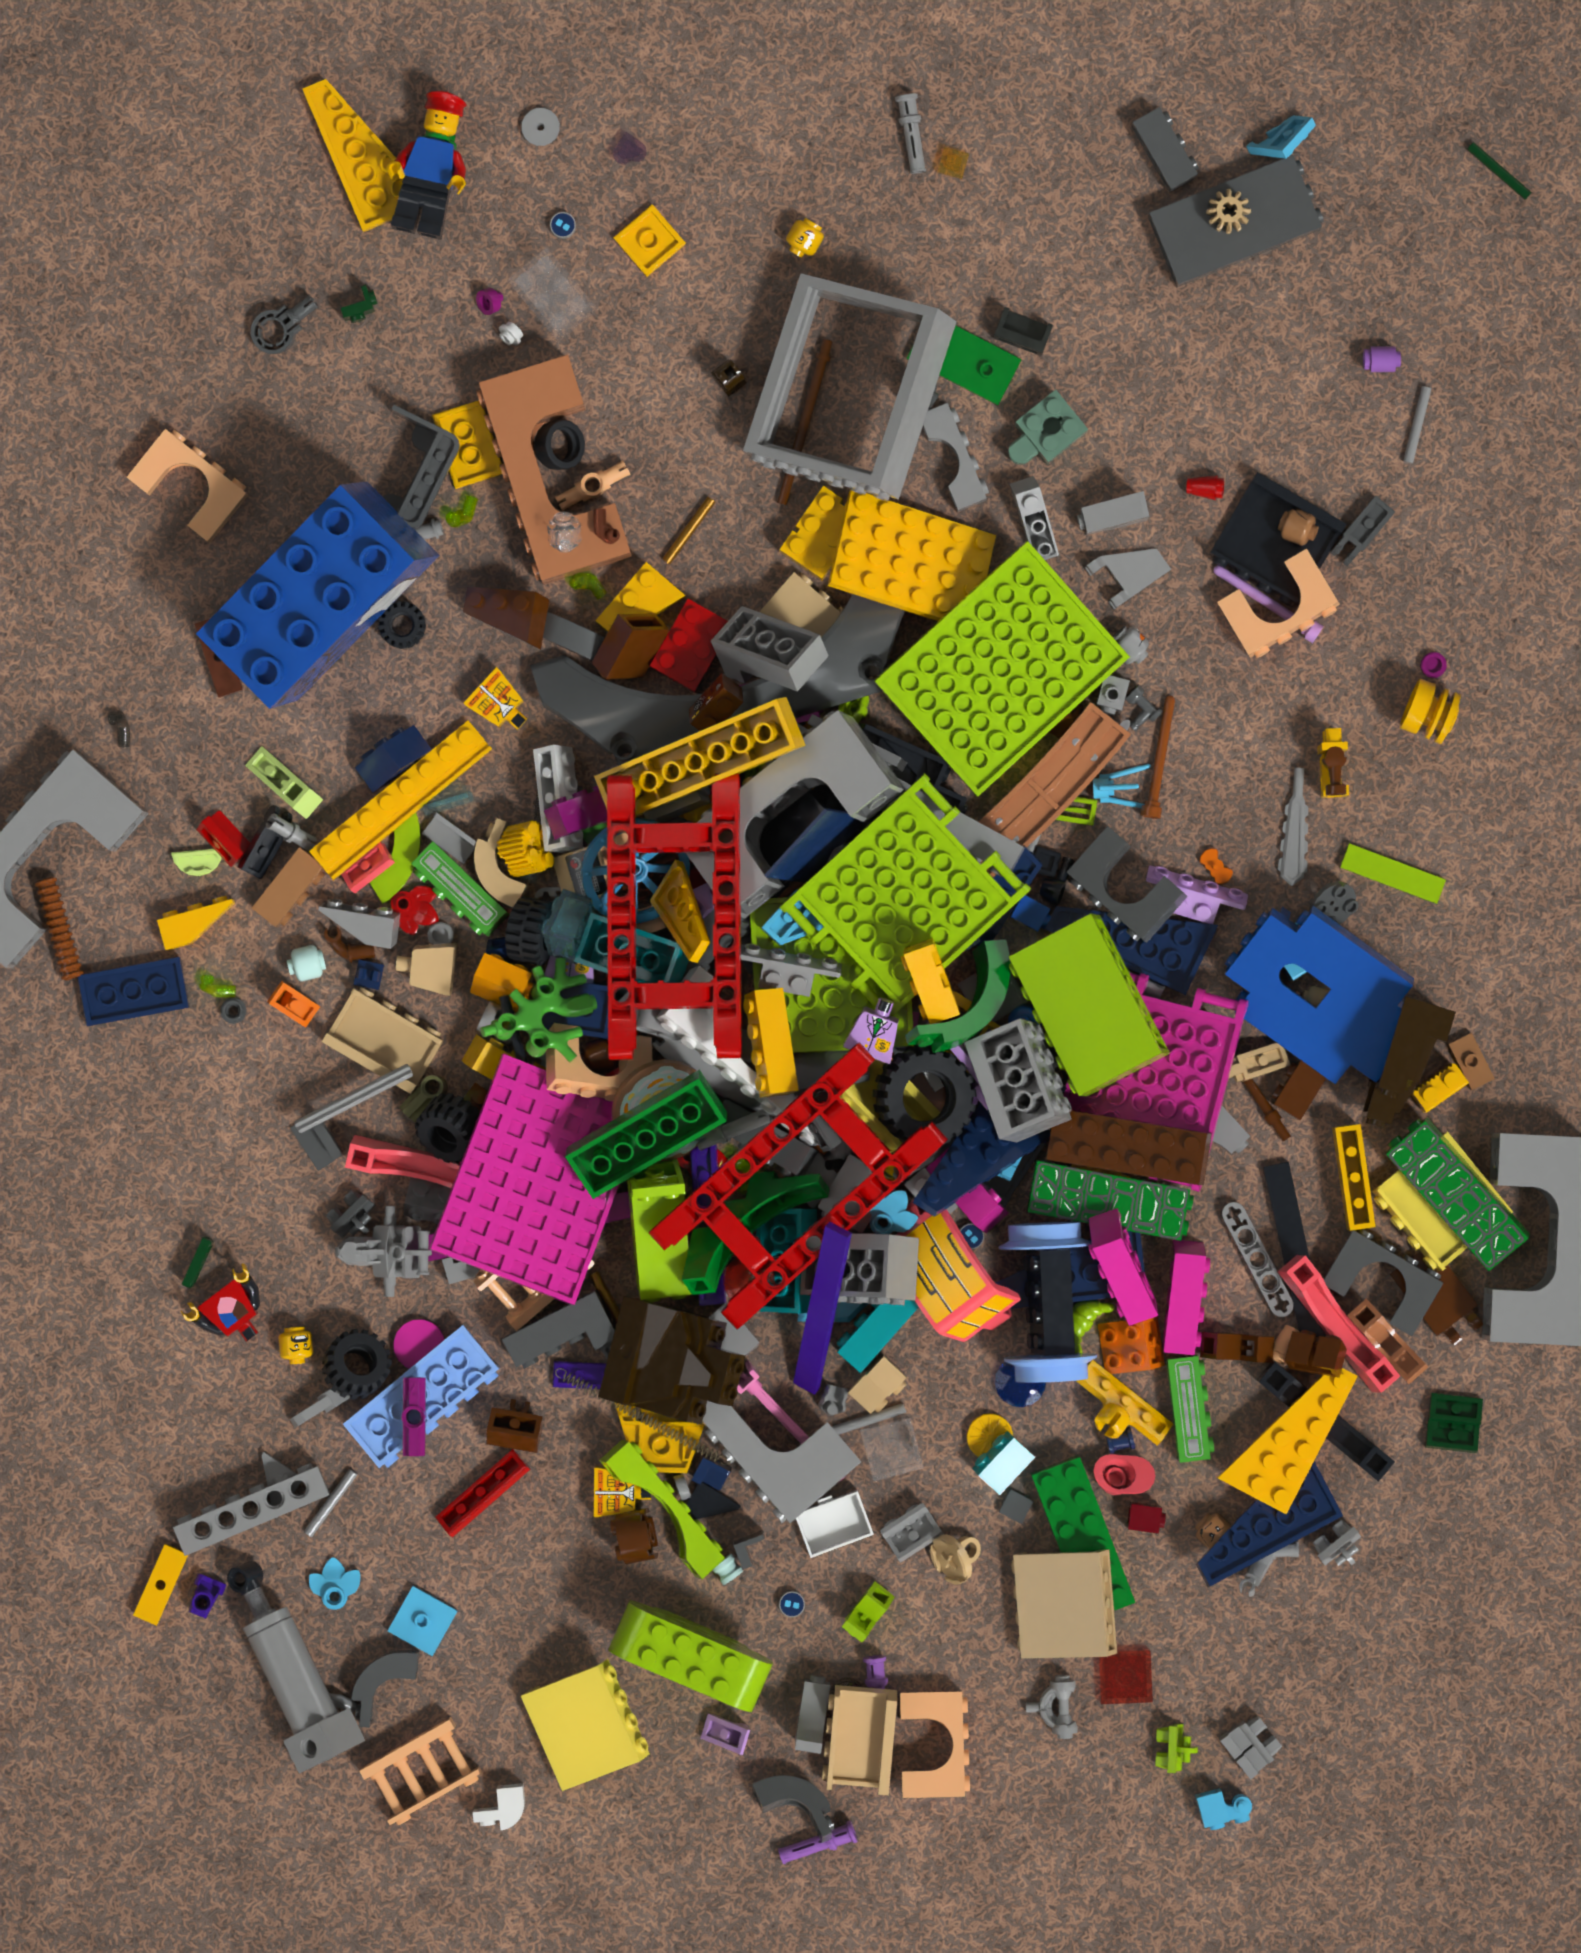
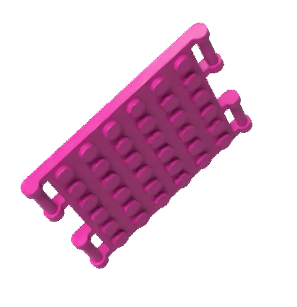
M1130 973L1170 1054L1090 1096L1074 1094L1067 1082L1064 1097L1068 1099L1071 1109L1075 1111L1212 1133L1211 1149L1244 1016L1248 1008V1000L1240 999L1238 1001L1210 994L1205 989L1197 988L1193 1005L1188 1007L1144 995L1149 975ZM1204 1002L1235 1010V1018L1201 1010L1202 1004ZM1149 1177V1179L1158 1180V1178ZM1166 1180L1189 1186L1191 1190L1200 1192L1202 1185Z

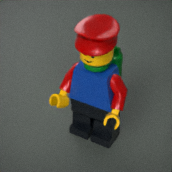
M431 91L426 94L427 101L424 106L427 109L423 124L426 134L423 137L418 136L416 141L410 142L397 155L394 162L387 165L386 170L390 179H393V176L397 173L399 178L403 179L395 213L391 221L392 229L415 234L420 210L423 209L418 224V234L442 240L448 202L453 185L458 188V195L466 185V167L461 153L456 150L455 133L459 118L463 117V110L467 104L463 99L452 93Z

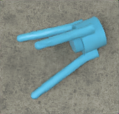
M1145 764L1110 774H1099V778L1093 779L1094 799H1100V803H1114L1141 808L1145 804L1109 797L1114 796V790L1138 789V784H1114V780L1109 779L1146 770L1151 765Z

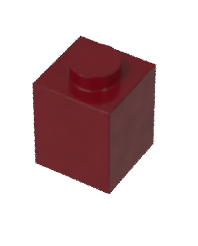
M1130 1502L1127 1529L1159 1534V1529L1165 1527L1166 1513L1162 1512V1507Z

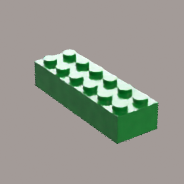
M699 1069L566 1148L565 1158L592 1199L725 1123L727 1121V1111Z
M1076 1455L1030 1473L1060 1552H1093L1109 1549L1114 1611L1136 1603L1080 1456Z

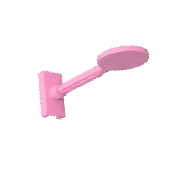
M747 1360L744 1364L748 1371L746 1373L742 1372L740 1376L738 1392L742 1394L747 1390L750 1395L754 1394L801 1444L804 1443L809 1436L762 1388V1384L758 1380L760 1376L756 1368Z

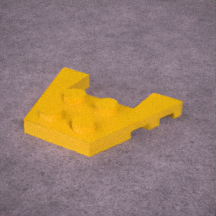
M619 1405L616 1410L625 1439L630 1443L633 1441L639 1446L643 1452L640 1456L645 1462L650 1461L657 1468L658 1473L687 1474L695 1450H692L693 1445L688 1448L689 1442L687 1443V1441L692 1437L691 1445L696 1439L695 1448L705 1425L703 1423L697 1425L690 1422H662L660 1429L666 1423L664 1432L670 1426L669 1433L675 1428L673 1436L678 1430L677 1438L681 1433H683L682 1440L688 1435L687 1445L684 1446L685 1439L681 1444L679 1443L681 1437L675 1442L676 1435L673 1439H671L672 1433L667 1437L668 1430L662 1435L663 1428L660 1432H658L659 1426L654 1430L655 1423L649 1428L650 1422L645 1425V1421L642 1423L641 1421H636V1416L632 1418L633 1412L630 1416H628V1411L625 1414L623 1413L624 1408L619 1412ZM631 1406V1409H630L629 1414L631 1413V1411L634 1409L635 1406Z

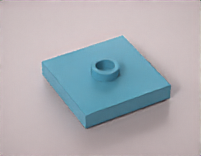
M413 1585L390 1625L388 1632L433 1656L458 1610Z

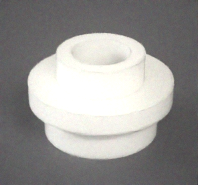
M507 322L499 327V336L507 345L513 344L517 346L520 344L523 333L514 323Z

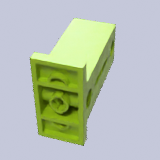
M677 1158L669 1161H658L627 1179L636 1284L640 1300L657 1302L665 1297L683 1299L686 1295H692L682 1281L688 1254L687 1235L675 1246L671 1245L666 1250H663L648 1234L654 1226L684 1200L685 1183Z

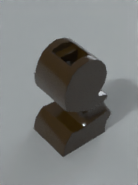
M728 359L711 372L728 397L747 383L731 359Z

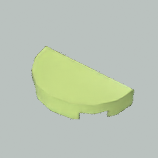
M214 849L171 853L173 861L178 868L186 874L193 876L211 873L222 860V857Z

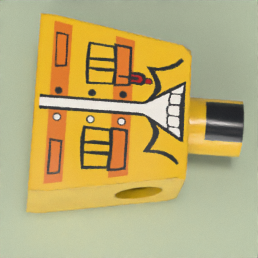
M497 667L463 703L469 709L499 728L507 720L518 730L527 720L517 709L524 701Z
M594 1467V1517L636 1510V1500H651V1494L641 1487L615 1480L605 1467Z

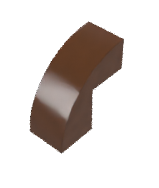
M1201 1332V1358L1273 1363L1274 1337Z

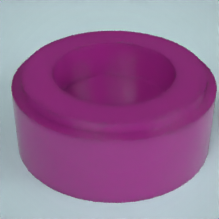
M1431 652L1422 658L1420 668L1426 677L1438 678L1446 671L1447 662L1440 653Z

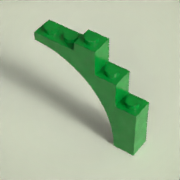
M775 1171L754 1173L750 1177L745 1199L725 1201V1205L737 1218L740 1217L742 1219V1223L752 1234L764 1223L792 1207L812 1200L827 1198L830 1189L820 1174L779 1178ZM710 1227L693 1229L682 1275V1281L692 1295L716 1292L721 1275L734 1254Z

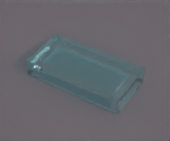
M469 791L423 805L424 807L422 808L427 817L436 812L440 813L476 801L473 792Z

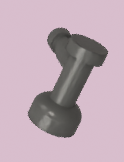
M1139 684L1125 698L1129 704L1136 703L1143 709L1135 720L1130 722V727L1135 732L1148 719L1154 722L1163 712L1160 708L1156 709L1143 696L1144 689Z

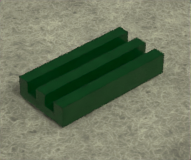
M208 1237L202 1238L181 1285L188 1288L194 1287L214 1244L212 1239Z

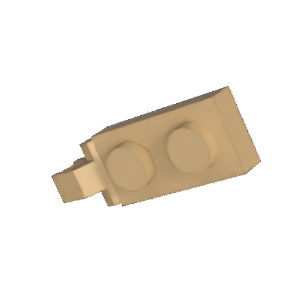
M1274 1043L1235 1056L1229 1078L1234 1077L1236 1082H1244L1290 1066L1284 1047Z

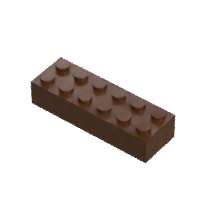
M1075 1110L1069 1112L1071 1120L1051 1128L1047 1160L1194 1185H1204L1212 1133Z

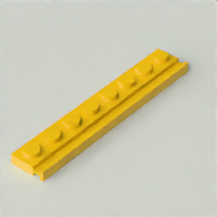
M469 720L466 721L313 847L309 853L334 881L482 759L492 748Z

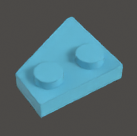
M1293 115L1279 126L1266 132L1267 139L1259 144H1255L1252 141L1246 147L1252 155L1286 159L1307 138L1316 124L1312 117Z
M797 889L794 890L789 897H791L797 891ZM800 900L794 904L818 931L824 927ZM780 908L761 927L779 946L807 935L787 912L783 913Z

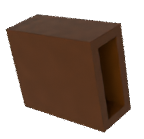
M656 613L618 614L592 664L605 679L643 678L670 629Z

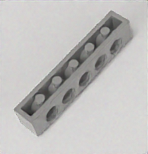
M309 1463L297 1468L298 1474L289 1477L285 1473L274 1478V1484L264 1487L263 1483L250 1488V1494L244 1497H240L238 1493L226 1498V1504L218 1508L215 1504L201 1509L202 1514L192 1518V1515L188 1514L177 1519L178 1524L173 1529L184 1555L194 1553L330 1495L319 1465L313 1467ZM298 1480L304 1482L306 1492L302 1495L295 1494L291 1488L293 1482ZM278 1491L282 1495V1502L278 1505H272L268 1501V1493ZM245 1502H255L258 1506V1512L254 1515L246 1514L243 1508ZM229 1511L233 1514L234 1522L231 1525L221 1523L219 1517L222 1512ZM204 1521L208 1523L210 1531L207 1535H199L196 1532L195 1527L198 1522Z

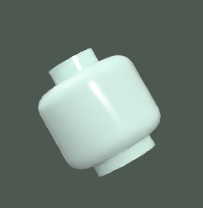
M314 945L293 949L291 959L287 960L290 975L295 974L300 982L319 978L322 976V970L326 969L322 949L317 950Z

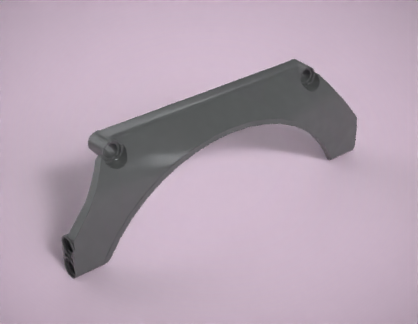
M852 594L848 604L835 623L821 637L828 653L827 659L798 692L763 678L741 686L743 703L728 719L783 697H787L794 717L798 718L881 692L882 690L874 682L875 679L868 678L873 675L879 676L884 672L883 669L887 667L897 630L905 611ZM566 655L530 665L543 708L573 725L610 755L614 754L618 766L699 732L698 729L690 724L689 708L702 694L662 695L625 688L587 671ZM625 753H631L628 757H621Z

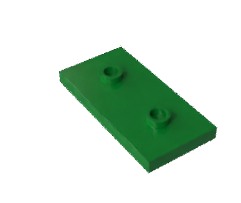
M955 325L939 376L998 406L1022 359ZM911 351L909 352V354H908V356H907V360H909Z

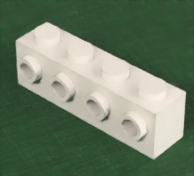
M550 745L533 749L544 851L566 853L582 849V831L555 840L544 810L552 807V801L566 796L568 801L573 799L572 794L577 793L578 784L575 777V757L572 747Z

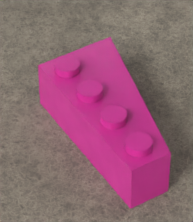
M1173 1239L1174 1260L1170 1263V1281L1172 1282L1168 1287L1167 1306L1169 1307L1165 1315L1163 1351L1165 1353L1195 1355V1348L1201 1345L1202 1334L1197 1331L1198 1323H1203L1204 1307L1200 1306L1201 1298H1206L1207 1282H1203L1204 1273H1209L1210 1258L1206 1257L1204 1242Z

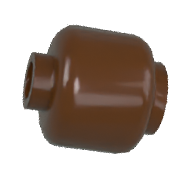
M606 1038L592 1040L584 1043L582 1046L583 1053H580L581 1059L586 1067L596 1074L612 1070L615 1065L614 1062L618 1061L609 1060L608 1041Z

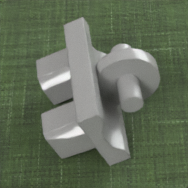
M1340 1520L1332 1527V1530L1339 1539L1331 1544L1322 1535L1313 1542L1319 1553L1317 1556L1325 1566L1333 1559H1335L1334 1561L1338 1566L1346 1560L1351 1566L1356 1563L1351 1556L1358 1552L1359 1549L1355 1544L1351 1545L1360 1539L1361 1536L1355 1527L1351 1528L1346 1522Z

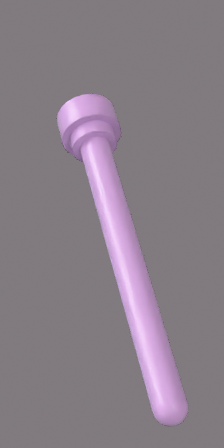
M1218 565L1214 567L1215 575L1235 588L1240 589L1243 593L1283 619L1288 620L1294 615L1293 612L1227 569ZM1316 621L1312 627L1301 632V634L1305 635L1304 639L1312 644L1324 627Z

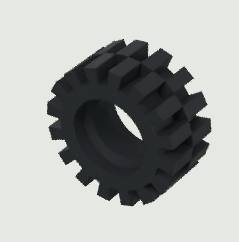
M399 601L392 604L379 618L378 626L381 636L388 644L404 649L413 647L424 637L426 620L418 607L406 601ZM398 616H408L412 621V629L406 635H398L393 630V621Z

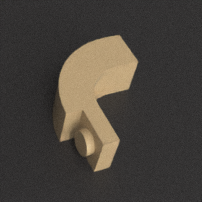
M497 818L495 824L490 823L485 837L489 838L488 842L477 839L474 851L475 869L481 884L488 894L500 904L513 909L517 900L525 896L528 887L526 884L505 876L499 869L497 863V841L504 835L503 832L507 828L508 823Z

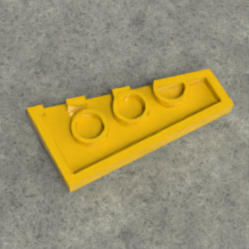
M675 860L650 899V902L688 960L698 963L706 952L710 939L684 862Z

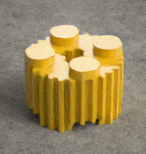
M528 821L507 826L503 832L504 835L497 841V854L500 858L505 859V864H508V872L513 877L542 872L554 865L553 854L544 851L542 825L539 822Z

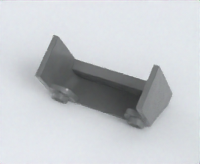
M393 405V414L416 425L412 432V442L416 448L426 454L404 498L395 494H386L382 497L398 512L401 518L405 519L404 521L411 528H417L423 524L459 451L460 444L454 434Z

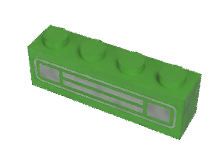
M432 841L411 863L416 868L413 873L424 883L429 880L435 886L432 891L440 899L444 900L447 897L453 903L450 908L460 918L465 915L472 922L469 926L479 936L484 933L489 937L510 915L435 842Z
M1198 1355L1166 1358L1178 1461L1182 1463L1211 1459L1210 1453L1214 1452L1213 1437H1208L1207 1427H1211L1210 1411L1205 1412L1204 1401H1208L1207 1386H1202L1201 1376L1205 1375L1204 1360H1199Z

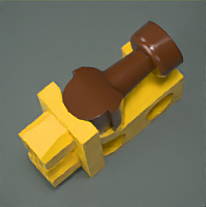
M1328 728L1322 732L1323 743L1317 746L1318 754H1322L1320 757L1321 798L1349 796V785L1341 783V768L1347 757H1344V752L1348 750V741L1342 742L1341 728Z

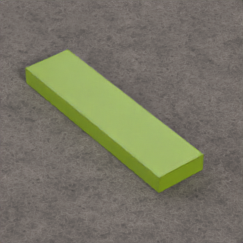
M1350 843L1340 865L1341 869L1434 904L1438 903L1446 879Z

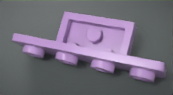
M1149 866L1147 882L1157 884L1165 876L1188 896L1175 910L1174 914L1213 924L1220 903L1241 910L1246 908L1248 894L1243 893L1237 888L1229 889L1219 886L1213 881L1195 879L1189 874L1174 873L1162 866Z

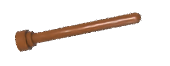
M1173 696L1165 698L1148 800H1145V805L1141 807L1140 816L1161 819L1162 808H1160L1158 799L1175 705V698Z

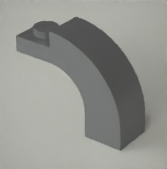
M547 612L543 640L565 648L592 662L605 637Z
M397 1650L383 1654L373 1660L363 1670L356 1681L351 1700L361 1701V1704L356 1706L355 1720H360L359 1727L370 1728L372 1724L374 1695L376 1689L383 1682L394 1678L414 1680L417 1678L419 1651Z
M786 1775L768 1777L752 1784V1792L763 1814L780 1806L791 1805L798 1807L808 1814L822 1843L832 1839L833 1823L829 1815L824 1817V1814L830 1812L831 1805L825 1795L813 1784L804 1779Z

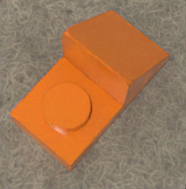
M283 981L280 982L267 1003L305 1028L320 1008L317 1003Z

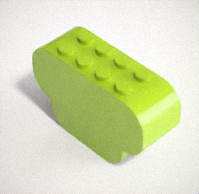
M629 1600L608 1648V1651L623 1660L747 1712L753 1711L773 1665L770 1659L750 1650L746 1645L670 1611L658 1607L652 1608L633 1600Z

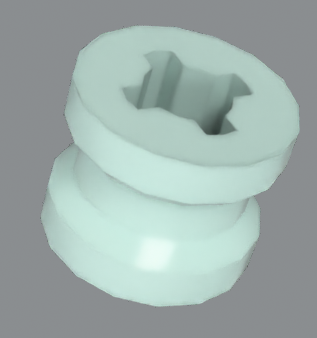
M732 1553L726 1556L712 1570L720 1576L722 1585L729 1583L744 1571L741 1566L736 1565Z

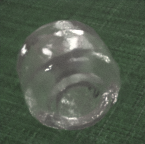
M559 512L548 521V542L551 547L560 552H570L581 544V522L573 514Z

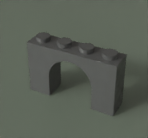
M1107 826L1067 871L1072 877L1069 882L1080 892L1085 888L1091 894L1088 899L1098 908L1104 905L1110 910L1107 916L1119 925L1122 921L1129 928L1125 932L1134 940L1138 941L1141 938L1147 943L1188 896L1164 876L1146 897L1136 903L1123 904L1113 900L1108 891V876L1112 868L1131 846Z
M1353 1230L1324 1278L1326 1286L1345 1296L1357 1274L1366 1265L1374 1262H1386L1395 1266L1405 1279L1406 1292L1389 1323L1408 1335L1413 1336L1444 1281L1440 1280L1442 1275L1429 1267L1426 1271L1417 1266L1419 1261L1405 1254L1404 1258L1394 1253L1397 1248L1385 1241L1382 1244L1372 1240L1374 1235L1367 1230Z

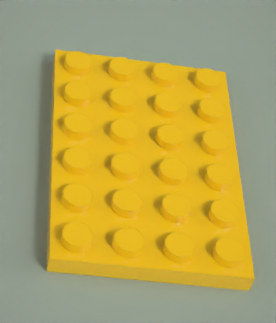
M850 490L828 586L939 621L987 577L996 535L889 500H881L868 493L863 495Z

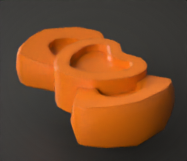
M1210 848L1204 850L1199 862L1210 871L1215 883L1220 885L1228 883L1233 875V870L1224 867L1223 862L1218 859V849Z

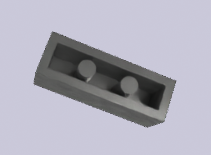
M1158 107L1133 121L1131 127L1170 193L1195 179L1198 175L1196 170L1199 167L1193 156L1188 157L1183 149L1186 147L1182 136L1179 133L1175 135L1171 128L1173 121L1168 112H1162L1161 108Z

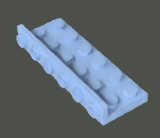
M462 1325L343 1425L378 1468L382 1465L388 1468L399 1459L396 1454L403 1449V1377H426V1434L428 1435L439 1426L436 1421L440 1417L445 1415L448 1418L459 1409L456 1405L463 1398L468 1402L479 1393L476 1388L481 1383L485 1382L488 1385L499 1376L496 1371L500 1367L491 1359L468 1329ZM415 1409L408 1412V1420L413 1424H418L421 1420L420 1412Z

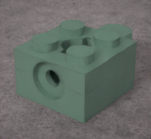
M1055 389L1015 422V427L1022 435L1010 444L1008 455L1012 462L1023 465L1038 454L1048 465L1085 435L1088 428Z

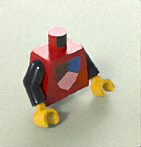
M241 1264L244 1270L242 1273H236L233 1268L234 1280L197 1308L193 1303H187L192 1309L191 1312L184 1313L182 1310L180 1311L185 1320L192 1321L204 1331L218 1336H229L238 1330L246 1342L259 1332L250 1320L258 1314L257 1309L260 1306L259 1288L249 1275L247 1266Z

